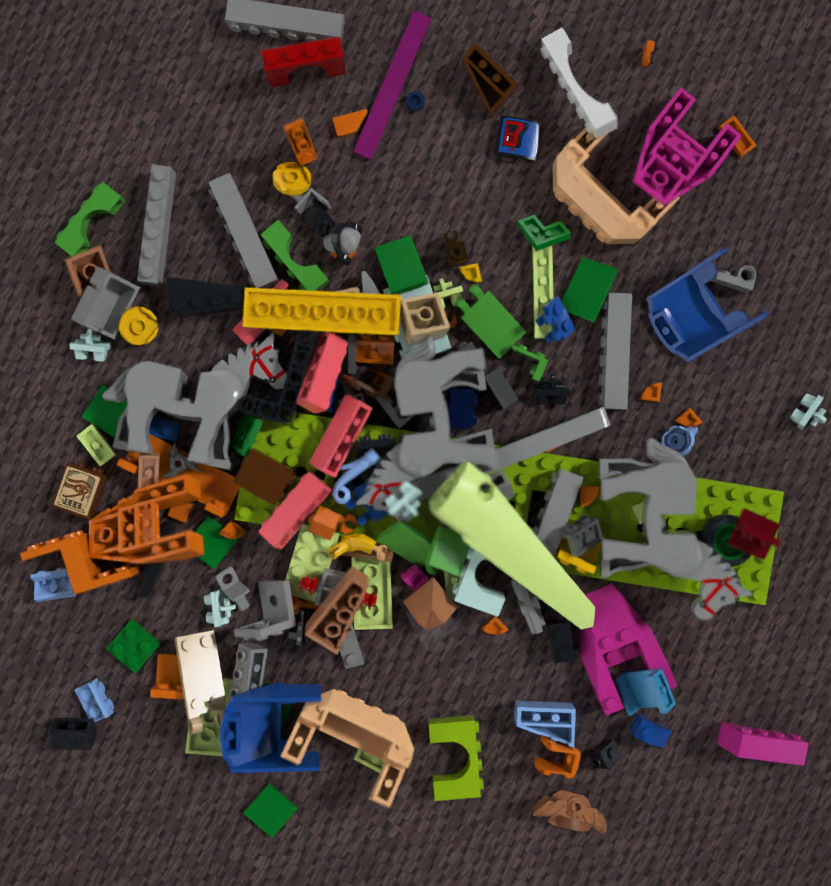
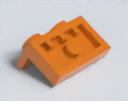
M357 334L356 362L393 365L395 337L391 335Z

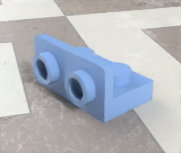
M97 678L75 689L88 718L94 719V722L107 718L114 712V705L110 699H107L104 693L105 687Z

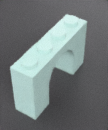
M429 282L428 285L399 295L402 296V299L433 294ZM389 288L383 289L384 294L391 295ZM400 322L399 336L394 337L396 343H401L402 350H399L401 358H403L407 352L421 343L408 345ZM447 334L445 338L434 340L435 355L452 349Z
M469 547L466 556L468 560L466 565L462 567L460 580L458 583L455 582L452 589L454 601L498 617L505 601L504 593L486 587L475 578L476 567L486 557L474 548Z

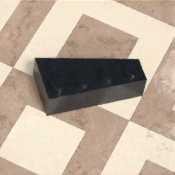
M166 277L170 315L175 318L244 310L245 288L247 287Z

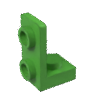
M521 344L512 345L511 351L537 362V364L533 363L529 374L532 375L530 380L539 382L548 363L545 355L536 351L533 354L527 351L528 348Z

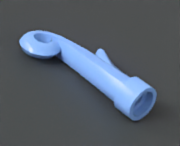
M374 448L368 450L361 458L341 466L340 470L347 471L333 486L332 495L337 503L345 504L350 500V491L344 485L382 460ZM339 491L345 493L344 498H340Z

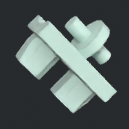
M88 329L86 334L81 333L80 339L70 343V349H74L75 358L82 360L88 358V351H93L94 360L102 362L106 360L107 351L111 348V342L101 341V336L95 335V331L92 329Z
M806 394L800 404L809 408V410L805 414L796 408L790 419L797 423V427L803 430L810 418H813L810 424L814 427L818 422L824 424L827 421L823 416L826 410L821 408L818 413L815 412L824 398L820 395L816 398Z
M404 482L399 488L404 494L400 500L395 495H391L385 500L389 507L388 512L396 518L401 514L406 518L411 513L414 516L419 514L416 508L421 504L417 499L423 493L417 487Z
M221 589L204 595V603L212 605V611L206 615L207 623L214 624V627H220L223 624L229 623L231 610L236 609V604H230L229 598L226 597Z

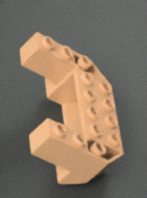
M585 127L574 140L572 139L565 146L553 163L554 195L560 202L564 201L569 206V211L575 216L578 215L583 220V225L588 229H592L601 242L606 244H635L681 197L676 198L665 206L652 198L644 207L640 205L631 213L583 166L589 154L607 136L606 134L595 139L593 134H589Z
M339 689L322 693L320 702H305L280 757L299 765L315 729L322 731L384 761L369 800L384 807H390L405 769L409 768L414 752L405 723L400 721L397 716L387 715L380 708L366 705L363 700L356 697L352 698L346 692Z

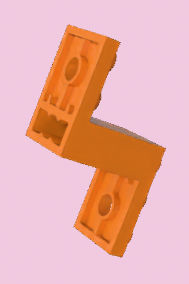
M82 530L26 547L27 551L20 553L22 561L60 549L74 594L120 581L142 572L140 564L134 566L133 563H129L116 568V572L115 568L102 573L98 559L89 558V532L83 534Z

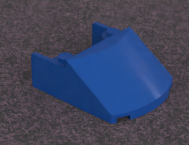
M727 247L647 297L649 318L657 336L673 354H677L685 359L684 361L686 362L702 355L764 319L769 314L766 310L756 317L749 319L744 312L734 311L726 316L706 283L712 280L717 273L713 260L729 251Z
M282 681L233 695L225 708L220 729L221 751L224 760H226L230 767L229 770L232 773L319 771V752H305L299 765L280 757L289 739L281 738V705L294 704L296 702H320L321 684H282Z

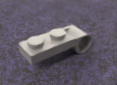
M353 622L350 624L347 635L340 646L345 669L364 664Z

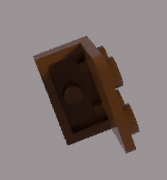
M374 368L371 369L364 383L342 372L339 373V376L343 378V383L374 399L377 396L384 399L387 392L391 390L395 379Z

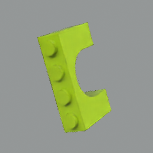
M474 715L428 719L430 743L456 742L464 746L469 753L468 763L460 772L433 776L435 801L481 797L480 790H484L483 778H479V771H482V760L478 759L477 752H481L480 740H476V733H479V723L475 721Z

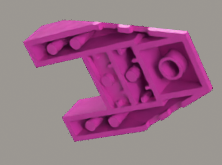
M683 88L678 90L649 127L633 179L635 184L663 206L710 178L742 136L726 124L705 149L677 127V123L696 100Z
M613 583L586 593V597L595 606L593 627L579 628L580 657L605 715L624 708L608 668L641 655L646 669L662 668L670 689L678 687L651 628Z

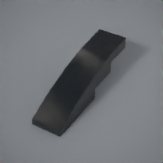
M172 519L167 521L160 532V538L173 535L175 521ZM166 561L149 563L143 572V575L149 579L138 595L143 598H147L150 595Z

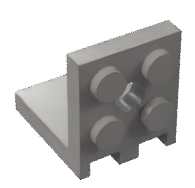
M263 580L258 582L264 620L234 629L235 637H243L244 640L253 638L265 640L270 634L279 635L283 633V630L296 626L289 580Z

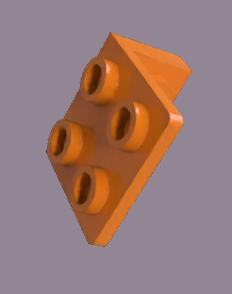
M160 653L158 655L156 685L151 689L150 697L184 700L177 654Z

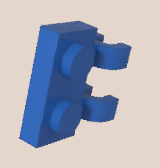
M559 296L553 297L542 307L544 313L535 320L538 326H542L544 323L546 325L551 323L553 330L544 336L547 343L553 339L555 341L566 339L576 329Z
M369 479L353 490L356 496L345 503L349 510L355 507L357 501L365 495ZM363 504L367 512L357 518V521L361 526L371 518L377 522L389 512L376 509L373 511L368 504Z

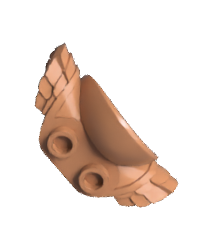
M559 790L551 797L545 795L537 802L533 810V816H549L548 823L558 827L587 832L590 831L592 826L593 829L600 833L602 832L604 835L607 831V824L603 814L599 813L596 808H592L588 799L580 794Z

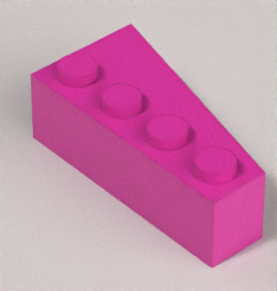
M726 722L721 723L717 742L718 745L740 758L803 766L805 765L809 745L808 742L801 739L800 735L795 733L785 735L779 731L771 732L760 728L756 729Z

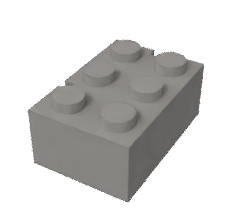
M97 266L89 281L92 285L91 287L87 285L71 319L115 339L119 332V319L122 313L131 307L140 287Z

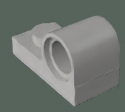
M746 265L737 269L733 276L728 271L720 270L711 282L748 293L753 290L757 274L753 267ZM742 272L747 275V280L742 279Z
M388 395L384 399L376 397L377 401L399 429L412 418V415L404 419L399 417L398 411L400 407L398 405L393 409L392 405L394 403Z

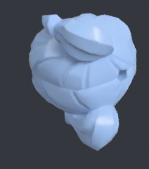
M672 426L663 435L661 443L677 451L681 456H685L694 445L698 427Z

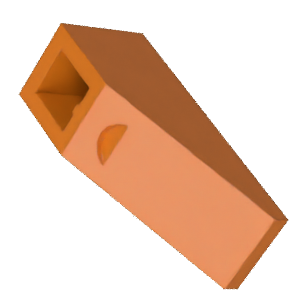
M303 119L284 126L300 166L318 159Z

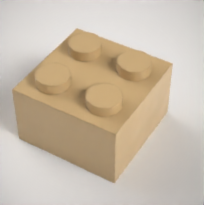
M438 293L401 300L400 322L408 345L421 343L429 336L434 340L445 338L450 326Z

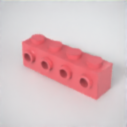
M326 332L319 335L296 402L297 404L314 414L326 411L330 405L331 394L336 387L335 382L341 371L343 358L347 353L348 341L334 332Z
M346 394L309 464L336 478L373 408Z
M311 472L301 477L300 483L287 494L284 502L275 508L273 515L263 522L262 528L258 531L275 548L282 550L311 516L312 512L317 509L332 491L317 475Z

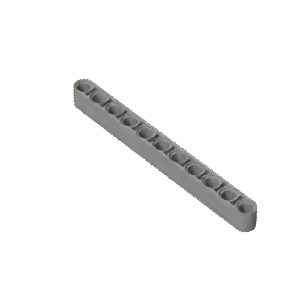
M601 407L497 448L498 469H491L481 464L473 466L482 473L489 474L606 428L611 424L604 407ZM456 464L409 483L420 489L423 493L417 500L421 501L431 497L461 464Z

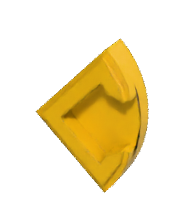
M478 263L459 267L462 276L468 281L470 280V282L474 283L482 282Z

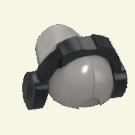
M354 222L336 224L334 231L324 237L325 249L336 253V260L340 264L349 266L351 259L348 255L358 248L363 228Z

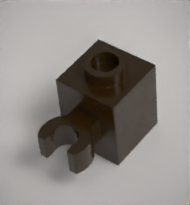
M456 230L453 231V239H449L447 233H444L443 236L444 241L449 244L444 246L448 268L468 262L464 241L457 242L458 232Z

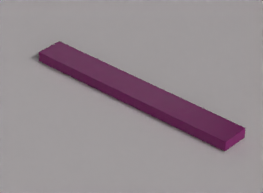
M413 11L356 144L354 154L372 160L431 22L430 17Z

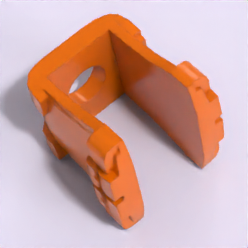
M541 735V742L550 751L564 752L566 754L563 764L535 757L534 766L537 771L548 776L553 773L564 775L565 778H573L578 769L581 757L580 751L576 747L572 748L565 743L554 741L549 737Z

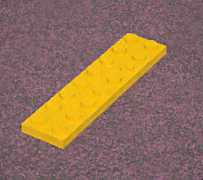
M245 288L243 327L399 336L402 296Z

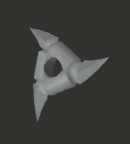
M174 443L170 452V471L162 478L177 476V474L188 470V468L199 470L193 462L188 461V458L177 453L176 444ZM177 460H180L182 462L181 467H177Z

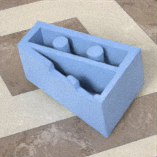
M515 701L514 721L517 727L538 735L541 734L551 738V740L565 743L574 748L576 709L572 703Z

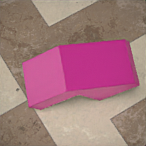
M413 564L400 575L414 592L430 580L416 564Z

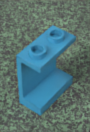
M662 668L628 671L622 673L614 680L628 716H632L639 708L658 707L660 714L668 713L676 705Z

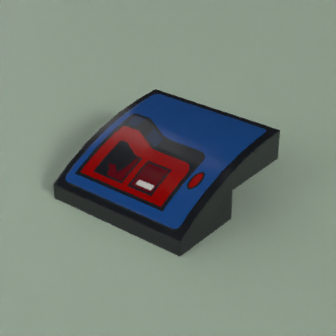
M502 115L500 117L495 154L511 159L518 158L530 162L535 161L541 123L529 119Z

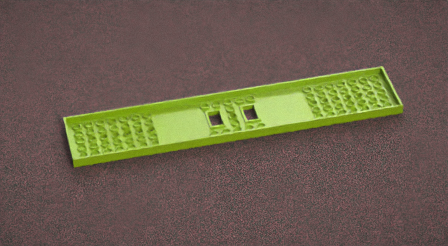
M264 407L263 412L267 416L271 414L272 410ZM284 411L282 419L284 421L289 420L291 413ZM298 413L294 423L285 425L257 417L263 423L252 448L264 452L294 470L299 466L306 468L307 473L315 474L319 470L309 464L333 418ZM364 424L355 441H359V437L371 436V440L379 439L378 435L390 434V438L395 437L396 447L403 442L405 435L420 433ZM355 442L343 465L357 460ZM494 445V448L496 449L502 447L499 445ZM540 453L502 468L515 495L508 500L514 501L515 511L526 524L532 490L547 492L548 489L551 490L553 484L551 482L552 475L559 468L582 476L583 480L580 487L599 486V493L596 499L584 507H580L578 491L566 526L570 521H577L579 517L587 515L592 518H598L602 535L606 539L636 543L645 542L643 532H639L637 529L638 522L631 506L643 502L645 494L631 491L620 493L609 500H602L598 461ZM444 463L431 474L454 466L457 463ZM339 470V472L342 473V474H344V473L347 471V470ZM296 471L294 473L296 478L291 486L287 485L284 491L287 494L300 483L301 477L297 476ZM326 474L325 479L322 481L333 490L335 484L334 477ZM612 475V476H610V477H608V478L617 477V476H620V475ZM695 477V514H661V517L665 519V531H676V529L682 528L684 531H689L693 534L701 531L704 524L712 517L721 514L739 517L743 508L779 523L784 492ZM240 487L235 520L263 524L265 520L273 515L275 508L282 503L278 502L274 506ZM332 491L319 505L341 516H347L351 513L356 519L367 512L364 505H356L349 510L346 504L337 503L333 499ZM354 491L351 493L350 500L356 496ZM431 497L419 501L421 505L416 508L419 514L413 516L406 523L434 539L437 527H442L439 518L431 512L429 505ZM388 513L377 522L371 518L362 526L359 522L356 525L352 521H344L347 527L354 529V532L344 533L340 531V523L336 531L340 532L339 537L357 533L364 534L376 541L379 533L399 521ZM451 527L447 528V529L450 530V531H453V532H455V533H458L457 531H455V530H454L453 528H451ZM771 546L765 560L751 555L743 564L732 567L740 580L741 586L752 593V596H741L738 601L766 605L775 547ZM602 547L593 563L597 567L594 574L587 572L585 575L576 570L577 566L571 563L567 566L558 561L559 557L554 556L568 574L699 595L700 581L672 576L655 565H648L634 570H622L613 573L609 577H602L600 575Z

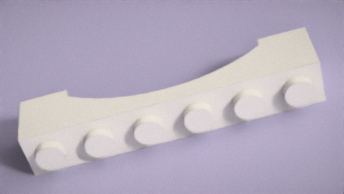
M560 28L542 38V48H540L544 59L548 58L550 69L553 74L557 73L561 88L567 90V97L570 103L576 105V112L579 118L585 120L587 132L593 134L595 139H598L617 129V117L608 103L602 104L590 97L574 79L568 64V56L572 54V46L564 29Z

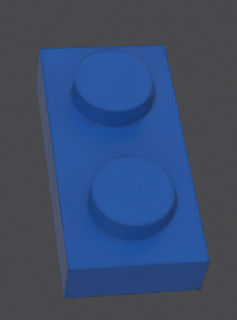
M154 416L150 424L149 434L177 442L182 423Z

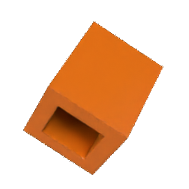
M319 506L317 512H312L308 523H311L309 532L331 541L338 527L341 515Z

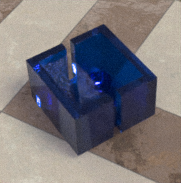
M450 388L448 394L449 428L473 429V425H476L477 413H473V408L477 406V394H474V389Z

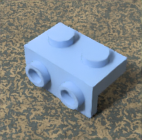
M66 567L57 568L55 571L42 570L38 571L37 574L30 575V579L34 581V601L36 602L75 596Z

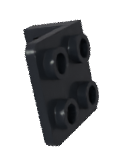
M390 434L378 435L379 439L371 440V436L359 437V441H355L357 459L364 456L371 448H374L383 459L395 447V437L390 438ZM379 463L360 473L359 478L362 480L370 479Z

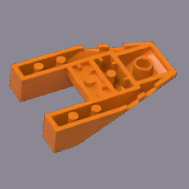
M186 474L138 488L128 498L119 500L118 504L113 508H107L89 520V558L146 564L185 560L204 555L202 535L188 530L160 538L159 528L160 510L201 499L200 481Z

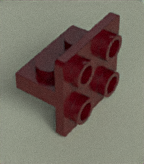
M743 508L729 538L728 545L765 560L771 546L779 548L782 540L775 538L780 524Z

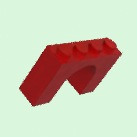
M340 37L261 51L264 70L271 87L290 84L288 74L297 68L305 66L323 67L326 69L327 77L346 74Z

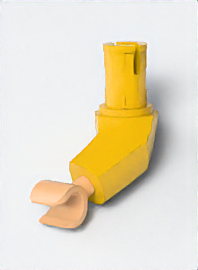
M353 533L342 536L339 543L328 548L329 555L334 553L331 558L336 559L346 551L360 550L368 554L375 551L377 559L383 561L385 560V555H388V548L385 545L376 546L377 542L364 534Z

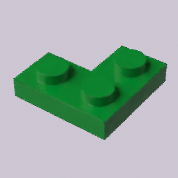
M535 215L518 220L517 227L536 251L568 240L571 235L561 221L544 227Z

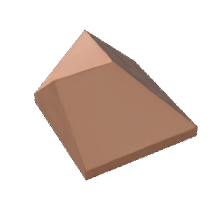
M100 245L64 259L78 297L83 296L87 285L91 287L92 283L89 281L97 266L110 272Z
M434 577L403 601L416 622L427 631L445 624L457 608V605Z

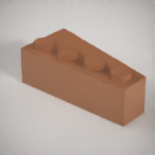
M351 566L306 622L305 635L333 653L338 654L340 646L347 635L348 628L352 624L354 615L368 589V576Z

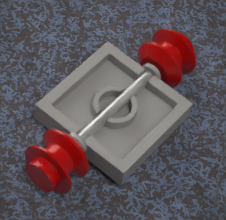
M324 568L321 582H318L316 576L310 579L308 574H306V577L301 578L299 588L302 589V593L305 590H309L310 595L317 588L315 605L320 606L346 573ZM366 591L360 608L364 604L368 605L369 610L371 606L375 607L377 595H374L375 591L371 594Z

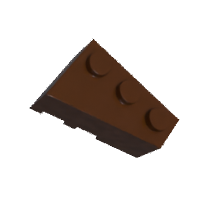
M475 43L462 57V61L490 118H492L518 90V84Z

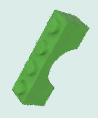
M102 182L94 188L92 196L82 203L80 211L70 218L68 226L58 233L57 240L54 243L71 256L86 251L90 247L86 236L89 222L100 214L115 215L126 200Z
M279 220L261 234L264 239L262 241L264 246L269 251L273 249L276 253L274 258L281 266L285 264L288 267L286 272L293 280L296 278L301 283L299 288L301 290L320 291L329 283L328 278L316 264L301 266L292 261L289 254V246L293 237Z

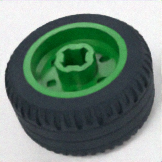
M721 514L712 517L704 524L699 540L720 554L731 567L741 565L751 557V554L728 545L729 538L739 517Z

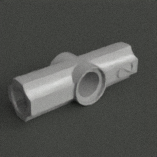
M513 578L510 581L518 598L517 603L521 608L522 615L526 618L531 633L538 634L547 629V626L541 614V607L536 595Z

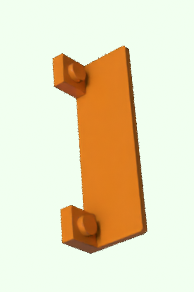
M149 434L153 452H160L159 482L187 474L200 481L201 499L197 501L206 505L204 509L221 518L227 515L240 489V486L233 483L236 477L219 468L194 463L199 471L188 468V470L177 474V476L162 478L170 471V452L173 445ZM177 448V453L186 458L189 457V453ZM128 452L126 457L119 459L117 465L134 474L139 473L140 452ZM180 460L176 461L177 467L182 466V462Z

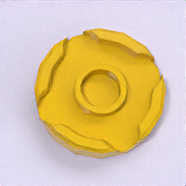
M285 162L278 165L277 169L273 172V185L283 194L289 196L300 195L309 189L311 173L305 166H299V163Z
M134 306L122 313L118 329L121 336L127 342L133 345H143L150 343L156 337L158 322L156 316L150 310Z

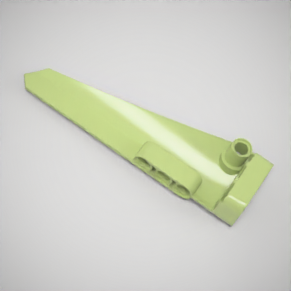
M464 461L431 496L429 500L431 512L461 534L468 545L580 629L593 627L595 606L492 482L491 477L486 473H482L470 462ZM488 483L486 487H480L482 484Z

